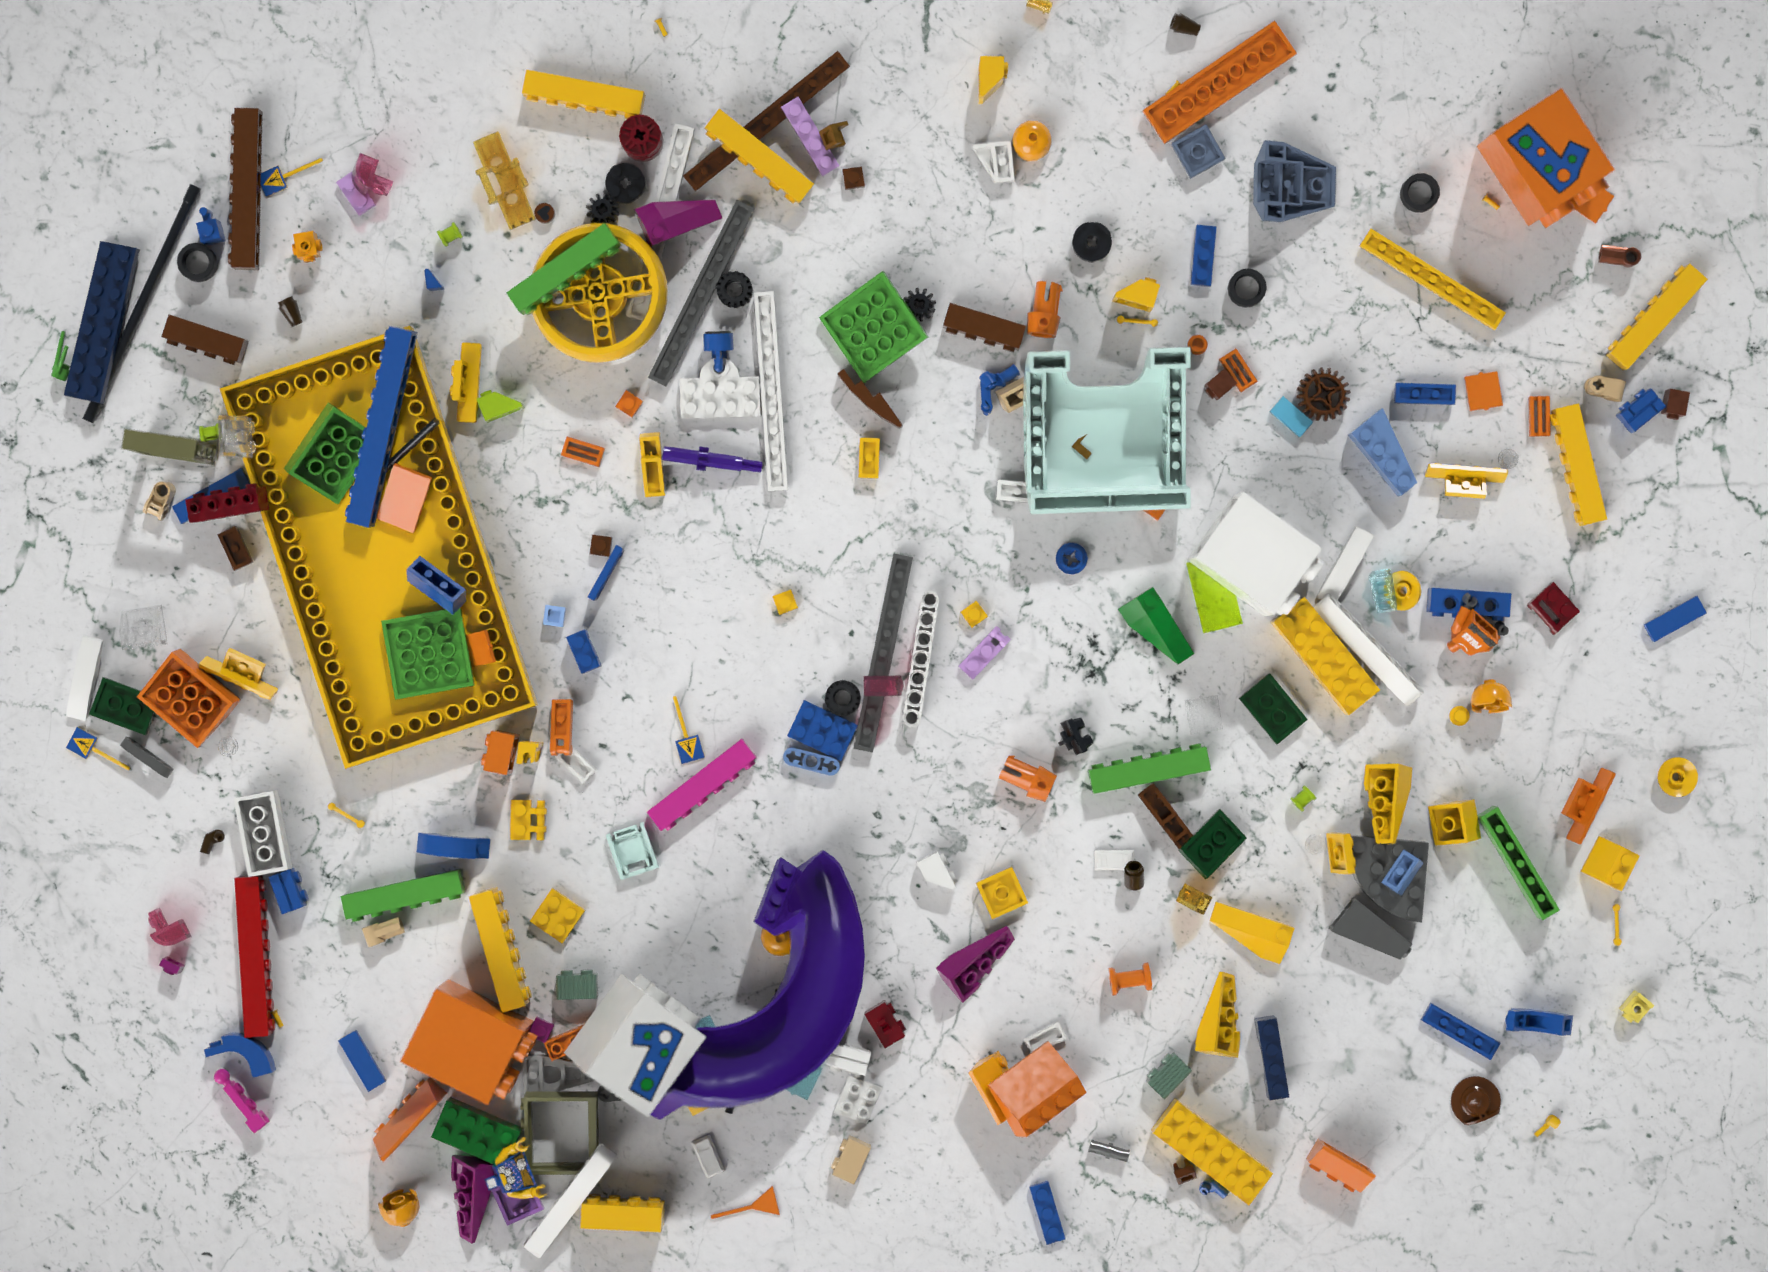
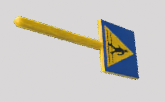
M319 158L283 175L279 166L262 172L261 187L265 196H270L288 188L284 178L322 162L323 159Z
M673 696L685 737L675 741L681 763L684 764L704 758L699 736L688 737L677 697Z
M79 727L75 729L66 746L67 749L85 759L88 758L92 750L126 770H130V767L96 749L94 745L98 739L97 737Z

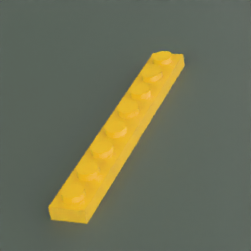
M1369 229L1359 247L1492 330H1496L1506 314L1500 308L1373 229Z

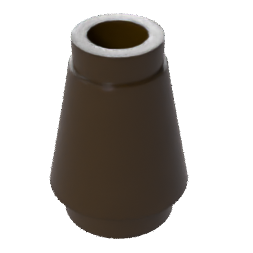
M1175 13L1170 23V29L1173 32L1194 36L1198 35L1201 28L1200 24H1197L1182 13Z
M292 296L278 302V309L291 327L302 323L297 301Z

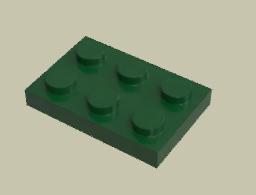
M1270 673L1238 698L1276 745L1308 720Z
M102 677L89 715L147 735L155 712L137 698L141 690Z
M1218 809L1178 851L1204 879H1208L1247 837L1221 809Z

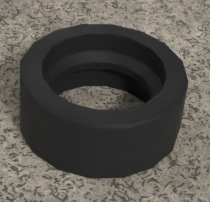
M1417 173L1410 176L1403 183L1400 190V199L1403 205L1415 213L1430 210L1437 203L1440 196V187L1437 181L1425 173ZM1417 181L1425 182L1431 188V198L1425 204H1415L1409 198L1408 190Z
M188 244L178 254V269L183 276L191 281H207L213 277L217 270L218 261L215 253L203 244ZM194 251H202L209 260L208 268L201 274H193L186 267V258Z
M1250 268L1241 269L1236 272L1229 280L1227 287L1231 301L1237 306L1244 308L1253 307L1258 304L1265 296L1267 290L1263 275L1257 270ZM1246 276L1254 278L1259 286L1258 294L1249 300L1240 298L1235 289L1237 281Z

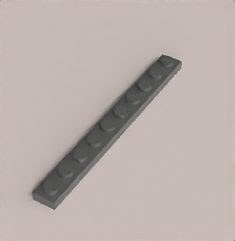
M736 200L648 376L649 379L667 387L755 208Z
M893 554L853 749L872 753L874 750L913 557Z

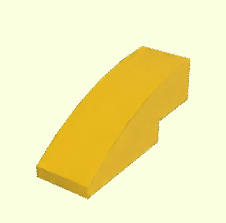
M660 432L640 434L639 441L645 497L665 496Z

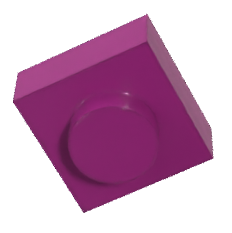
M168 956L162 958L159 966L164 968L163 971L170 975L181 973L185 966Z
M536 1016L530 1032L538 1035L537 1040L544 1043L548 1040L554 1024Z

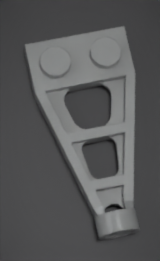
M537 1054L528 1055L523 1061L524 1095L526 1091L557 1092L595 1080L581 1070L580 1079L568 1081L566 1079V1068L580 1069L572 1060L559 1058L551 1061L549 1055ZM553 1066L559 1068L561 1079L551 1084L544 1081V1067Z

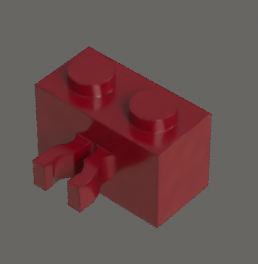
M885 1000L865 1011L864 1015L884 1048H887L904 1038V1031L907 1029L902 1020L897 1021L894 1016L896 1010L891 1002L887 1004Z

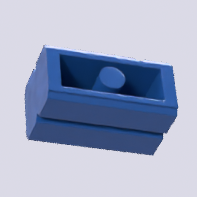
M1651 388L1646 391L1641 389L1634 395L1635 400L1631 403L1627 401L1618 408L1620 412L1616 416L1630 433L1636 432L1666 407Z
M586 629L566 637L581 674L602 666Z
M292 868L268 877L281 914L307 906L306 901H309L306 890L301 888L300 882H302L299 871H295Z

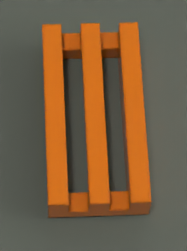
M1237 349L1232 350L1219 359L1222 366L1238 383L1236 387L1240 393L1258 382ZM1232 355L1236 356L1239 363L1251 379L1250 382L1247 381V379L1235 363L1234 359L1232 358ZM1226 359L1229 360V362L1237 372L1238 376L1244 383L1243 387L1238 381L1233 371L1231 370V368L1229 367V365L1227 364V362L1225 361Z
M1529 396V437L1551 436L1550 396ZM1534 401H1537L1538 432L1534 431ZM1542 401H1544L1545 432H1542Z
M567 436L561 456L600 467L605 448ZM569 442L598 450L599 454L569 446ZM567 449L597 458L596 462L566 453Z

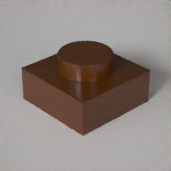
M862 166L842 169L845 190L865 187Z
M592 535L590 555L610 557L613 537Z

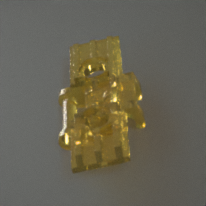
M499 131L474 141L473 144L483 165L475 173L481 179L489 198V205L499 203L510 230L535 220L536 218L523 190L529 183L522 173L518 158H514L513 161L510 160ZM499 157L502 159L501 164L497 166L491 165L493 158ZM493 172L501 187L502 193L496 196L487 173ZM509 194L517 195L518 200L515 204L507 203V196Z

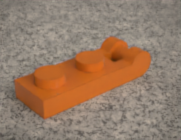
M552 699L551 756H558L559 754L572 755L573 700ZM558 740H564V746H559Z

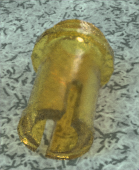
M1028 0L1026 7L1042 11V14H1049L1053 2H1050V0Z

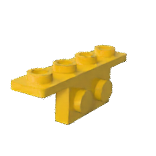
M463 342L461 344V360H454V365L451 367L453 385L450 386V396L453 401L458 402L457 422H477V398L479 397L482 344Z
M1440 463L1428 464L1425 471V477L1445 479V496L1482 499L1486 497V482L1504 483L1508 475L1507 469L1498 467L1482 468L1480 466L1468 467L1458 464L1442 465Z
M232 648L227 650L223 663L206 656L198 665L205 672L219 676L224 681L232 682L244 690L256 693L261 698L271 700L278 691V688L261 681L266 666L265 663Z

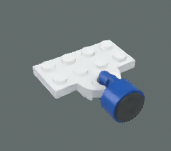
M731 331L705 332L703 334L704 351H712V359L704 364L700 372V378H680L681 418L761 416L760 376L740 377L736 365L727 359V350H734L733 333Z

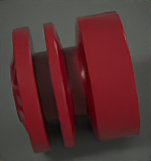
M641 114L631 116L624 121L620 128L619 139L624 151L630 158L635 161L647 162L660 154L664 139L659 125L651 117ZM638 133H641L643 135V140L640 141L637 135Z

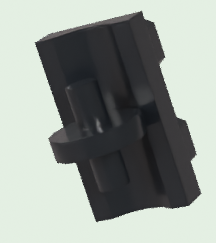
M1071 718L1060 723L1064 731L1060 732L1063 740L1058 742L1059 746L1065 744L1068 751L1073 749L1075 755L1088 751L1087 748L1094 742L1089 734L1081 737L1078 730L1085 727L1082 718Z

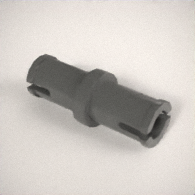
M1092 1139L1088 1151L1106 1156V1159L1114 1158L1128 1162L1130 1154L1129 1149L1113 1146V1143L1105 1144Z

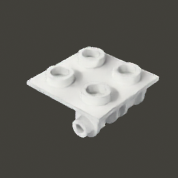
M848 1075L845 1085L841 1089L842 1092L839 1094V1099L834 1105L833 1113L867 1124L882 1087Z

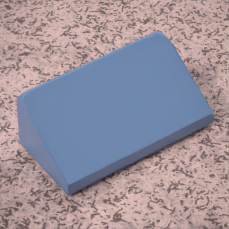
M1403 849L1381 883L1402 896L1423 865V862Z

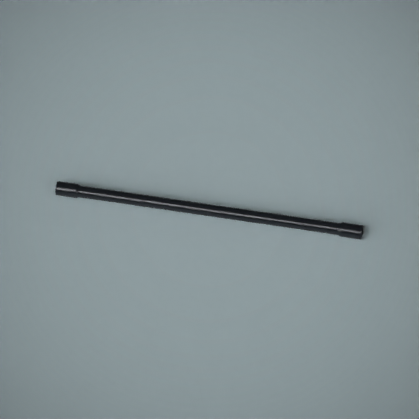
M190 184L186 191L183 203L117 344L107 391L188 214L201 191V188ZM90 402L82 419L94 424L101 404Z

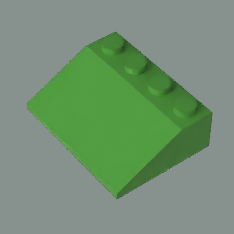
M328 402L284 469L296 479L336 504H339L355 480L354 470L359 465L360 458H358V452L360 447H363L364 439L362 434L365 426Z

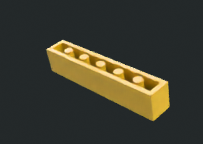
M527 69L522 94L524 97H527L526 100L538 102V100H544L546 104L558 106V103L566 104L565 107L570 109L582 107L585 108V111L597 113L598 110L605 112V115L613 117L620 114L624 115L625 119L638 114L642 115L646 96L644 91Z
M718 109L704 129L707 131L705 134L713 141L718 139L723 143L721 147L729 154L733 151L739 156L737 158L739 162L745 166L748 164L754 168L753 173L761 179L766 177L770 181L769 185L776 191L781 189L786 193L784 197L794 204L796 201L799 204L814 185L813 182L721 109Z
M1691 264L1681 265L1673 273L1675 277L1672 281L1667 280L1660 288L1662 292L1658 296L1654 295L1648 301V308L1645 311L1641 310L1634 317L1636 321L1632 326L1627 325L1622 330L1621 334L1623 336L1618 341L1615 339L1608 346L1607 349L1609 351L1606 356L1623 371L1630 368L1708 280Z
M1579 403L1551 410L1550 421L1556 429L1555 441L1557 445H1560L1561 453L1559 457L1561 464L1565 465L1566 472L1564 473V478L1570 486L1569 498L1575 506L1574 519L1576 523H1579V526L1608 520Z

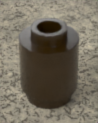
M1130 861L1124 868V884L1129 890H1140L1144 886V868L1138 861Z

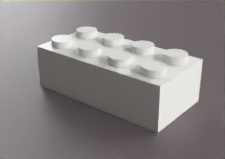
M278 790L234 798L248 877L293 868Z

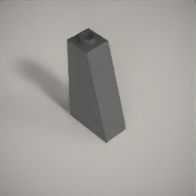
M1355 898L1351 899L1328 928L1338 935L1397 959L1407 957L1412 950L1410 948L1412 946L1411 942Z

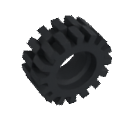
M729 271L727 274L724 273L721 279L719 278L716 286L720 301L730 308L743 307L752 297V284L749 278L742 272ZM732 282H737L742 286V293L738 297H731L727 293V287Z
M846 680L832 683L825 693L827 708L838 716L852 714L857 710L861 701L860 691L857 686ZM840 690L847 691L851 696V700L846 706H840L835 701V695Z

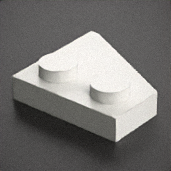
M1011 141L972 145L974 152L995 184L1015 182Z

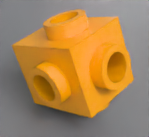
M308 231L293 234L295 244H292L294 256H297L298 259L303 260L305 263L316 261L315 258L321 257L320 251H323L321 240L317 238V233Z

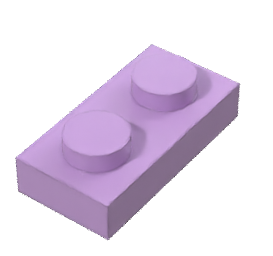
M353 171L336 182L359 216L376 206Z

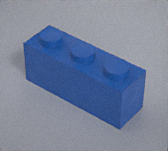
M421 556L407 568V581L451 614H454L466 602V589Z

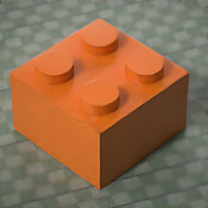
M493 730L490 734H487L485 746H488L487 753L483 754L481 765L484 766L483 770L504 775L512 774L520 734Z

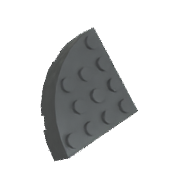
M1351 835L1354 843L1352 848L1353 857L1356 860L1353 877L1362 891L1375 904L1387 912L1406 920L1422 923L1429 843L1425 841L1396 839L1395 844H1377L1375 837ZM1404 849L1420 859L1423 865L1401 896L1381 882Z

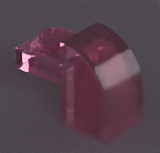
M362 153L359 154L352 171V182L355 188L364 195L370 189L375 194L387 196L393 181L376 175L375 171L379 160Z
M901 675L864 676V696L902 695L904 684L903 680H901Z
M160 908L148 913L149 924L152 928L156 929V932L150 934V937L156 943L171 946L192 937L183 919L168 925Z

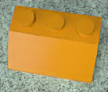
M999 1051L979 1060L968 1072L997 1125L1006 1121V1118L987 1085L1009 1069L1006 1058Z

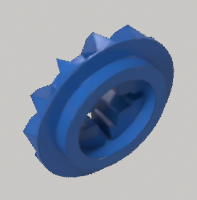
M1066 543L1057 551V566L1066 574H1077L1087 564V553L1077 543ZM1075 550V558L1080 562H1072L1068 567V559L1063 555H1071Z

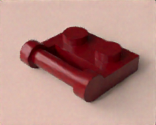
M1551 582L1526 605L1530 610L1533 609L1550 628L1549 631L1552 635L1558 633L1563 626L1580 612L1554 582ZM1541 601L1559 619L1557 623L1539 605Z

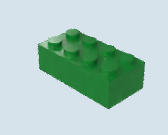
M449 1097L431 1138L495 1164V1159L503 1148L517 1143L522 1130L520 1126Z

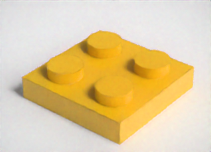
M1326 833L1331 873L1354 874L1356 860L1353 857L1352 848L1354 843L1350 833Z
M1012 866L976 882L992 919L1028 904Z
M552 888L530 922L560 943H563L585 912V909Z

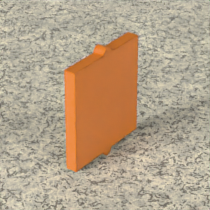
M1604 190L1581 206H1578L1573 198L1570 201L1577 212L1596 224L1603 212L1607 211V206L1614 196Z
M1497 371L1484 374L1480 372L1478 375L1464 377L1470 411L1480 409L1487 411L1489 408L1503 406Z
M487 630L466 635L472 667L496 662L492 649L493 645L490 642Z

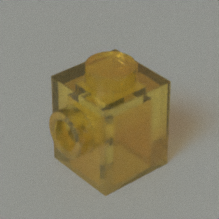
M1185 883L1176 901L1204 915L1213 897Z

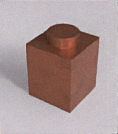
M1224 368L1204 385L1207 388L1205 392L1211 399L1215 398L1218 400L1238 383Z
M1676 389L1665 390L1663 403L1666 407L1661 410V414H1665L1668 419L1679 420V417L1686 416L1690 392Z

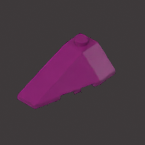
M716 200L652 202L634 209L646 241L650 246L722 219Z
M1005 926L951 954L936 969L942 980L963 1003L981 986L980 980L986 973L989 975L992 971L991 965L996 959H1000L1015 938L1010 929Z
M453 1155L451 1178L452 1181L456 1182L457 1192L454 1193V1199H457L459 1204V1211H457L460 1237L472 1244L476 1241L492 1189H488L485 1179L495 1175L492 1168L494 1164L476 1156Z

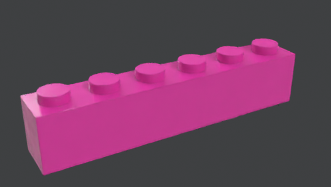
M742 738L647 811L648 815L661 831L663 829L669 831L677 824L675 822L676 819L680 816L684 819L693 812L690 808L696 804L700 807L708 800L707 795L711 792L716 794L724 788L722 784L725 781L729 780L732 782L740 776L738 771L742 768L748 770L755 764L754 759L757 756Z

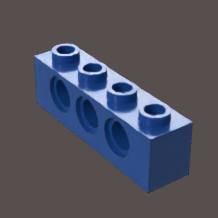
M1428 588L1426 612H1432V616L1444 617V613L1452 614V618H1455L1461 606L1464 607L1463 595L1469 593L1471 595L1470 600L1472 597L1477 599V604L1472 609L1483 618L1484 616H1492L1494 621H1504V617H1510L1512 593ZM1447 598H1451L1453 601V606L1450 609L1446 608L1444 604ZM1488 600L1493 604L1490 612L1484 608V604Z

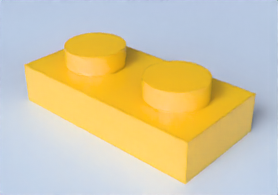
M860 438L858 478L879 479L880 438Z

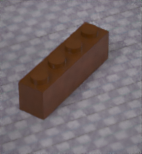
M953 303L949 304L943 323V328L946 329L945 332L953 335L962 333L965 334L964 338L976 341L978 338L984 340L986 345L995 347L998 344L1003 346V350L1013 353L1014 350L1019 351L1026 329L1025 325Z
M168 314L161 336L167 339V344L178 347L180 343L186 345V350L197 353V350L205 352L204 356L213 359L219 356L224 358L223 362L235 365V362L242 364L249 342L243 338Z

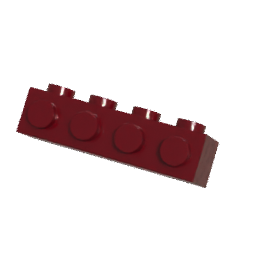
M257 483L245 485L246 489L241 490L240 486L227 488L228 492L222 493V490L210 491L208 496H205V493L192 494L193 498L185 499L189 523L270 510L266 486L258 487Z

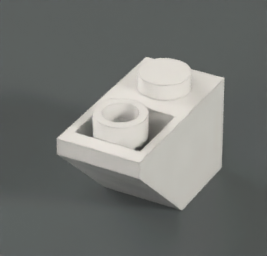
M936 851L916 861L926 881L950 889L956 888L954 883L958 881L953 871L948 872L945 865L949 863L944 853L939 854Z

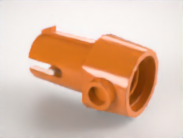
M1046 281L1036 282L1033 312L1027 313V334L1040 338H1055L1061 319L1057 314L1060 292H1063L1061 285L1051 282L1048 301H1045Z
M1008 756L1004 765L1020 772L1021 777L1002 770L999 779L1028 791L1027 797L1046 802L1057 775L1042 766L1035 768L1015 759V756Z

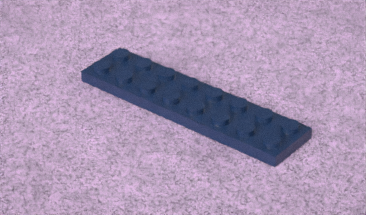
M100 241L64 396L104 404L140 252L138 248Z

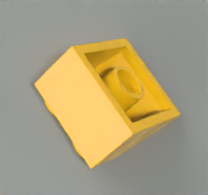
M980 56L979 104H983L1003 84L1004 78L1007 79L1008 62H1004V56Z
M1145 277V280L1140 279L1116 292L1112 302L1151 312L1154 308L1160 284H1157L1155 279Z
M1475 799L1428 806L1435 846L1469 843L1481 839Z
M1598 836L1581 872L1616 890L1622 891L1640 855Z

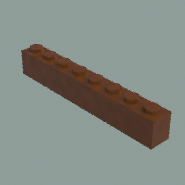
M234 108V113L231 115V123L234 126V133L231 134V145H234L233 153L230 155V163L233 165V173L230 174V184L233 185V192L229 196V202L232 205V213L229 214V224L232 225V233H229L228 236L229 244L231 245L228 263L235 270H259L263 112L259 108Z

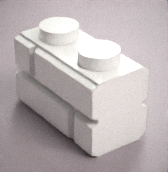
M840 1042L828 1057L826 1065L830 1066L829 1069L832 1071L841 1072V1070L849 1071L850 1076L860 1078L861 1075L865 1076L871 1050Z

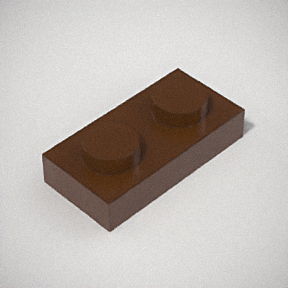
M237 526L217 534L234 571L254 563Z

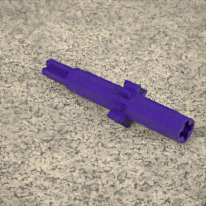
M667 446L663 448L662 460L697 465L696 470L706 471V467L760 473L762 470L763 462L711 453L708 452V447L700 446L699 451Z

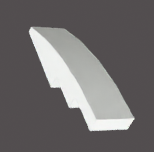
M1355 526L1348 542L1344 545L1316 596L1318 599L1322 600L1327 594L1333 595L1337 600L1340 598L1374 537L1373 534Z
M88 636L82 637L66 716L85 721L89 716L90 701L94 696L96 678L99 676L103 640Z

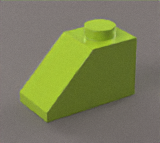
M491 390L481 393V397L477 398L483 417L488 423L525 408L521 402Z

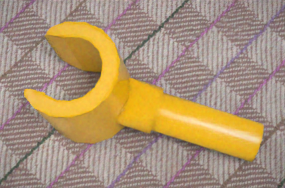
M1549 1115L1545 1124L1534 1133L1535 1136L1541 1135L1549 1126L1556 1129L1561 1123L1560 1119L1554 1115Z

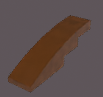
M844 369L837 373L850 392L868 409L899 429L903 427L880 392L873 397L862 381L855 385Z
M1154 783L1138 794V797L1172 842L1180 849L1193 834Z

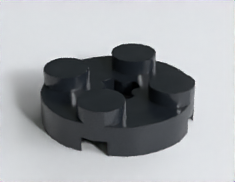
M620 163L610 168L606 176L605 186L609 195L614 197L615 201L629 204L636 201L644 193L646 182L638 167L630 163ZM627 178L631 185H627V188L624 189L620 181Z
M1087 222L1080 225L1074 232L1072 239L1075 254L1080 259L1090 263L1105 258L1112 245L1110 231L1106 226L1098 222ZM1095 237L1097 239L1095 242L1097 246L1089 247L1087 245V238L1093 239Z

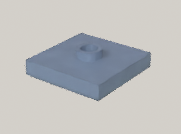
M1207 124L1171 143L1190 179L1226 159Z

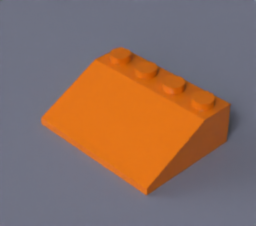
M178 649L170 653L138 694L137 698L195 747L199 748L230 715L241 699L213 675L199 668V664L182 649Z
M1049 1041L987 1085L1017 1137L1030 1136L1087 1093L1078 1076Z
M431 1077L426 1081L422 1079L415 1086L417 1091L413 1095L409 1093L402 1100L404 1105L400 1110L395 1108L388 1116L390 1119L386 1125L381 1123L374 1131L377 1135L373 1138L381 1161L384 1162L447 1094Z

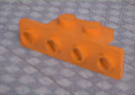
M1601 768L1593 784L1578 778L1561 812L1563 815L1574 820L1566 839L1579 845L1582 844L1616 773Z

